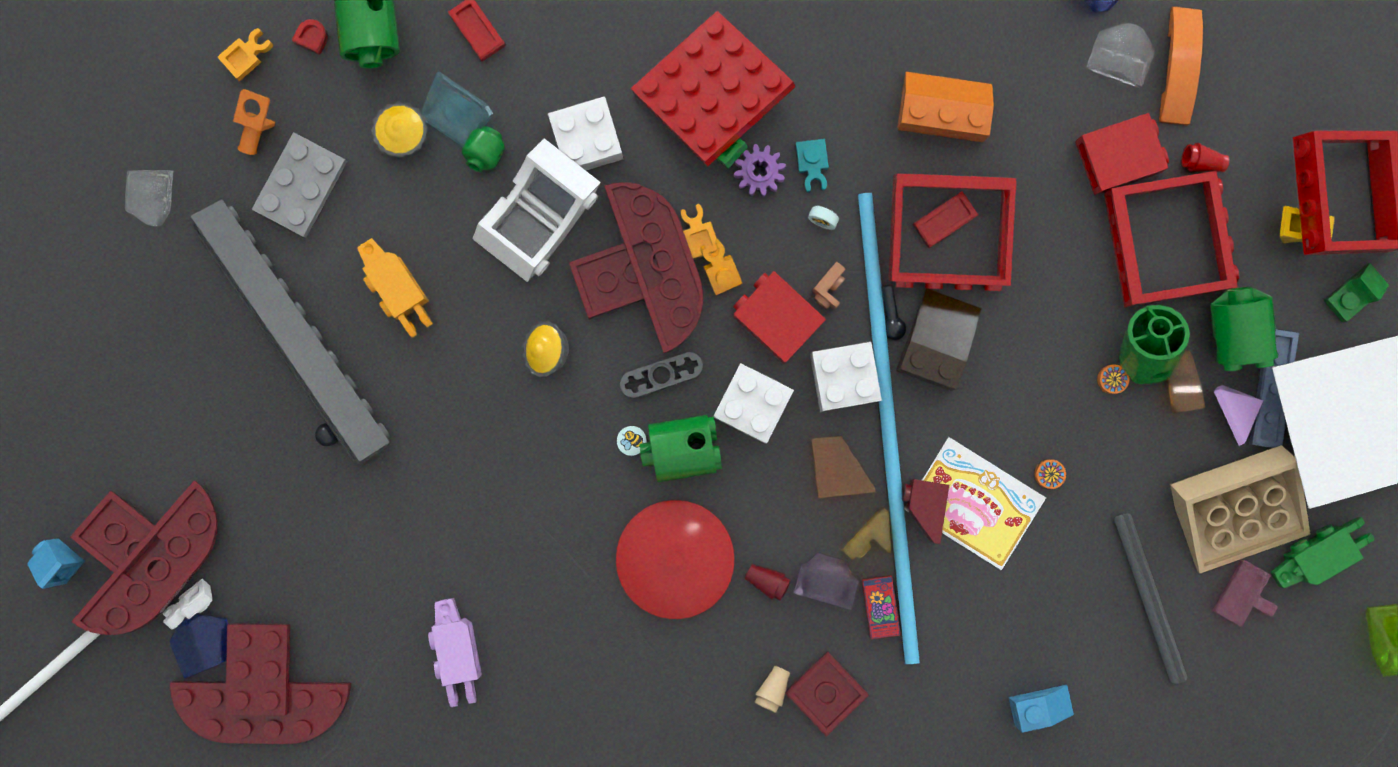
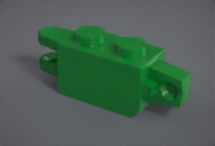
M1357 517L1340 527L1333 526L1332 524L1326 525L1315 532L1317 536L1308 541L1303 539L1291 545V551L1283 555L1286 560L1271 571L1277 585L1280 588H1286L1299 582L1319 585L1364 559L1359 550L1374 541L1373 535L1371 533L1362 534L1354 540L1350 536L1351 532L1365 524L1363 518Z

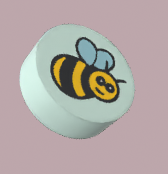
M821 206L812 207L808 216L811 222L829 230H834L839 221L837 214Z
M635 426L625 427L617 436L618 448L622 453L630 456L640 454L639 444L647 443L645 433Z

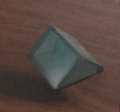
M437 72L421 114L426 117L428 124L463 147L471 131L485 126L493 112L487 103L441 72Z

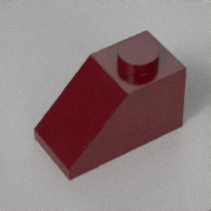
M910 479V484H905L902 501L907 502L906 509L930 542L940 544L950 485Z

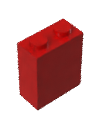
M1149 113L1084 134L1075 141L1094 196L1104 193L1111 188L1122 187L1160 174L1168 169V153L1160 145L1158 125L1154 119L1151 120Z
M773 271L769 276L764 273L754 283L753 286L756 290L750 297L744 294L736 302L733 308L737 311L733 314V317L785 364L826 319Z

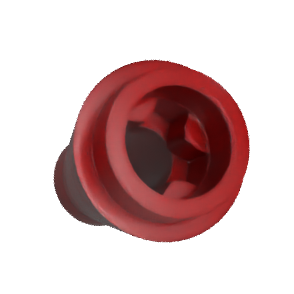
M1200 143L1188 144L1183 151L1181 163L1190 172H1225L1229 165V156Z

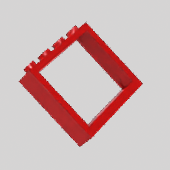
M1311 131L1293 137L1304 255L1387 253L1397 251L1398 131ZM1322 143H1367L1376 240L1332 242Z
M1217 171L1116 187L1104 193L1124 308L1227 291L1238 287L1239 271L1237 266L1233 264L1232 258L1234 243L1232 237L1228 236L1226 224H1228L1229 216L1226 207H1223L1222 204L1223 183L1218 178ZM1203 184L1220 281L1142 294L1125 197Z
M894 174L888 281H896V287L913 288L914 282H924L925 288L943 289V283L955 284V289L972 290L973 284L984 285L985 291H1002V285L1011 286L1016 178ZM903 187L1001 191L997 276L899 272Z

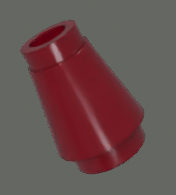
M754 564L751 565L745 577V580L749 581L750 584L771 600L775 598L779 601L784 597L791 582L790 579L785 577V573Z

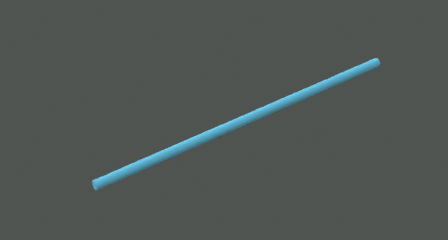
M861 193L858 194L874 360L882 401H879L904 660L905 664L920 663L904 501H902L903 491L881 289L873 194Z

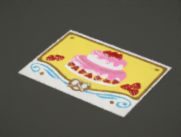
M948 437L922 479L923 481L950 485L942 533L1000 570L1005 566L1046 499L1043 495Z

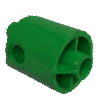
M333 0L339 53L342 59L358 62L360 68L372 69L383 66V60L399 54L394 0Z
M1239 287L1227 290L1210 304L1213 337L1217 345L1216 363L1224 366V371L1243 369L1242 365L1254 363L1257 368L1274 366V359L1278 358L1279 353L1277 352L1275 339L1276 324L1273 297L1253 287Z
M1162 305L1146 306L1133 315L1119 350L1120 364L1133 382L1136 384L1161 383L1176 372L1190 337L1188 323L1180 313L1171 307Z
M702 415L648 424L650 442L639 444L643 467L654 465L657 482L717 473V469H722L719 445H712V441L717 440L714 417ZM695 443H701L704 445L701 449L698 450L691 448V446Z

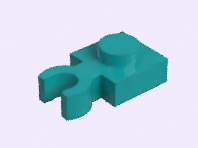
M825 139L796 142L799 173L807 172L808 174L804 182L805 191L807 193L811 191L810 182L813 180H818L821 184V190L824 191L827 187V180L821 174V170H828L829 168Z

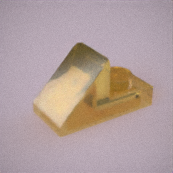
M880 507L842 549L850 559L853 560L856 556L861 559L872 547L869 544L872 539L887 553L891 554L889 512L884 507Z

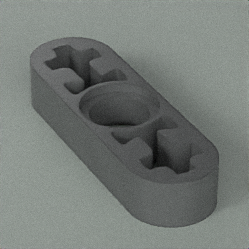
M687 352L624 374L620 381V388L630 398H638L698 377L703 367L702 360L697 354ZM690 358L692 362L697 361L698 366L694 367L695 373L689 374L687 370L678 372L681 378L675 380V373L670 365L671 362L676 361V367H680L685 364L684 359ZM658 367H665L670 372V378L664 384H659L653 379V372ZM648 371V378L653 388L647 389V383L638 386L639 391L633 393L632 389H626L625 385L629 383V377L634 376L636 380H641L645 378L642 372Z

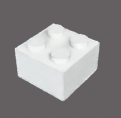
M605 96L548 113L559 150L585 171L623 160Z
M871 342L815 351L810 354L820 412L882 401Z
M740 363L713 417L767 444L794 390Z

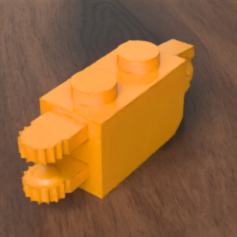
M372 238L358 246L357 249L365 265L362 269L367 275L363 280L372 293L377 291L383 301L379 304L388 317L393 315L395 319H398L411 337L417 335L415 326L407 317L412 312L416 311L420 321L426 327L432 325L430 317L422 307L429 300L401 257L394 253H385Z

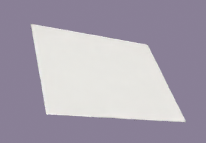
M1398 336L1272 368L1309 509L1398 483Z

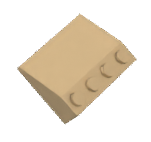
M1282 445L1170 484L1175 510L1199 574L1310 535L1304 489L1296 458Z

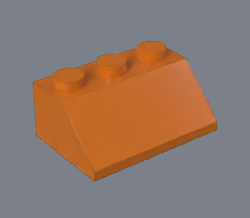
M905 72L897 130L984 142L990 136L994 108L993 86L988 83Z

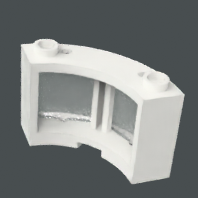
M543 139L526 156L513 180L516 184L507 196V199L502 196L478 223L472 238L527 282L535 274L540 276L550 264L547 261L573 228L585 208L589 210L596 202L598 195L595 192L600 184L596 178L546 139Z

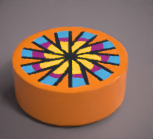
M1113 364L1105 366L1100 370L1097 381L1100 389L1105 393L1118 394L1128 387L1129 376L1122 366Z
M1048 459L1037 465L1034 475L1041 487L1056 489L1064 483L1066 470L1059 461Z

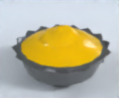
M397 101L394 104L387 103L384 109L378 110L377 116L372 119L373 127L370 131L374 136L373 142L378 145L379 151L386 152L389 157L396 156L402 158L404 156H412L415 151L421 149L422 143L427 140L426 133L428 127L426 125V117L421 114L419 108L413 107L410 102L402 103Z
M549 320L546 322L539 321L537 325L531 326V331L526 334L522 356L526 360L525 367L530 369L531 374H536L538 378L542 376L548 377L551 373H555L562 368L569 354V344L567 337L556 324H552Z

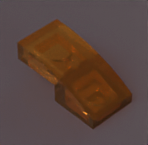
M1185 351L1176 372L1170 378L1164 380V384H1168L1173 413L1205 408L1202 388L1191 351Z

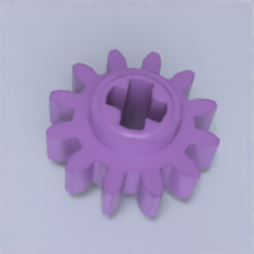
M754 144L752 154L745 150L742 153L745 160L737 159L735 161V165L742 170L736 171L734 178H743L739 184V189L749 186V196H753L755 190H760L761 196L765 197L766 188L776 192L777 185L774 182H783L785 179L778 172L783 171L786 164H777L780 153L778 152L771 156L769 154V145L765 147L764 152H760L758 145ZM758 165L759 168L764 166L766 168L765 176L762 177L760 174L755 176L754 166Z

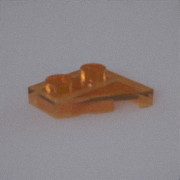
M842 436L811 439L818 498L875 492L874 485L862 470L861 465L849 450Z

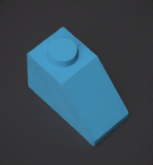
M60 539L41 541L33 549L32 554L34 556L27 564L37 585L44 589L67 584L85 560Z
M1067 685L1008 697L1015 727L1022 733L1053 726L1074 715Z

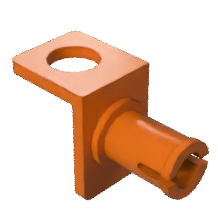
M246 89L240 92L233 122L244 126L237 149L242 153L255 155L257 154L261 132L274 127L276 122L266 118L270 99ZM253 99L258 102L260 106L258 115L245 111L246 101Z

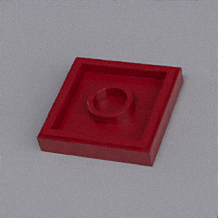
M828 651L785 691V694L826 737L869 696Z

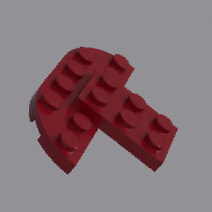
M619 182L605 185L604 187L624 243L569 262L588 318L591 319L645 300L661 348L665 354L677 348L691 335L702 312V283L676 212L659 193L636 183Z
M194 480L156 525L115 492L110 491L75 530L70 538L110 569L113 574L71 621L72 623L96 634L121 635L143 628L164 611L207 560L217 537L218 521L214 504L206 490L197 481Z
M231 623L227 625L226 682L173 681L170 682V692L174 707L182 721L193 732L205 739L219 743L295 744L319 736L335 723L347 705L351 683L289 682L290 624Z

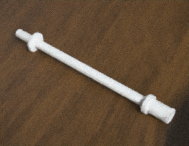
M89 631L83 633L0 706V721L100 634Z

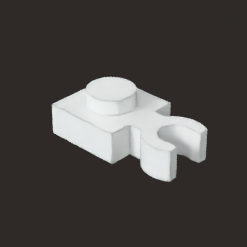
M201 579L179 596L178 603L169 606L163 611V615L166 617L163 622L169 628L174 629L185 617L190 619L196 613L206 610L210 602L213 601L210 585Z

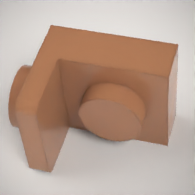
M838 262L829 269L812 290L816 295L813 299L825 309H828L829 306L832 309H836L840 304L838 300L827 292L829 289L834 292L845 279L841 276L845 268Z

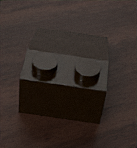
M926 288L896 371L949 391L957 390L982 308Z

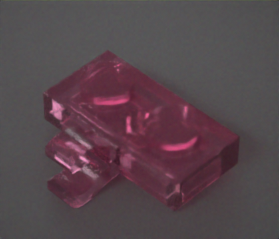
M1241 560L1212 611L1241 627L1252 608L1266 616L1273 617L1278 606L1260 596L1271 575L1246 560Z

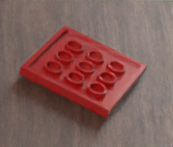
M716 11L640 79L631 90L708 167L795 88V84L724 16Z

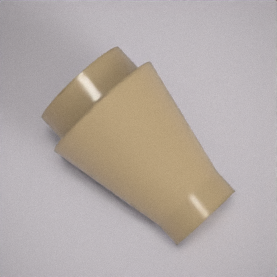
M774 666L772 672L756 692L755 704L777 713L778 708L783 705L790 672Z

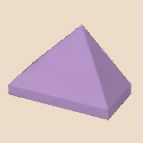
M1221 385L1214 390V393L1240 446L1245 444L1263 400Z

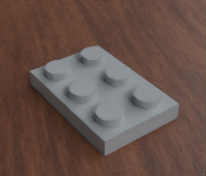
M293 132L252 210L306 238L348 161Z

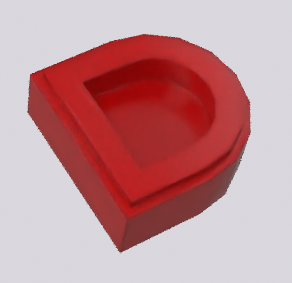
M309 19L299 25L292 41L321 55L328 39V33L323 24L318 20Z

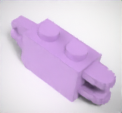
M454 598L435 602V625L431 627L432 632L428 634L431 650H436L438 660L434 662L435 676L437 679H441L442 686H446L450 707L458 706L459 697L455 684L464 682L465 694L469 704L476 703L474 680L479 679L482 673L472 622L466 618L461 619Z

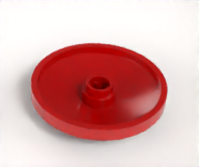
M662 501L640 511L625 527L617 546V573L626 594L641 609L661 618H689L708 610L725 593L734 570V549L725 526L708 509L689 501Z

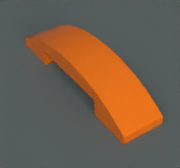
M1172 7L1168 37H1171L1166 88L1161 97L1159 122L1188 126L1195 104L1203 44L1202 10Z

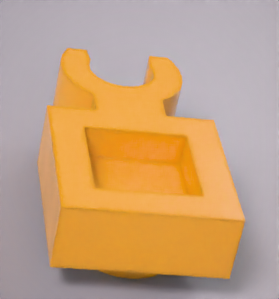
M259 28L254 29L250 33L248 42L244 43L238 38L218 56V59L239 81L261 63L257 55L259 53H266L273 47L270 40H266L261 45L257 43L258 38L264 34Z
M700 204L695 206L698 213L695 218H689L686 215L685 209L681 210L683 222L690 226V229L683 232L693 260L703 257L700 250L702 245L705 246L708 253H714L717 250V245L715 244L717 238L711 221L702 224L703 209Z
M716 239L717 250L714 253H708L704 245L700 247L703 257L711 262L703 267L715 295H718L743 283L731 255L723 257L725 253L724 246L719 239Z

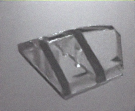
M1126 22L1099 32L1086 69L1142 88L1155 49L1142 27Z
M127 171L125 211L133 214L148 226H162L171 211L173 171Z

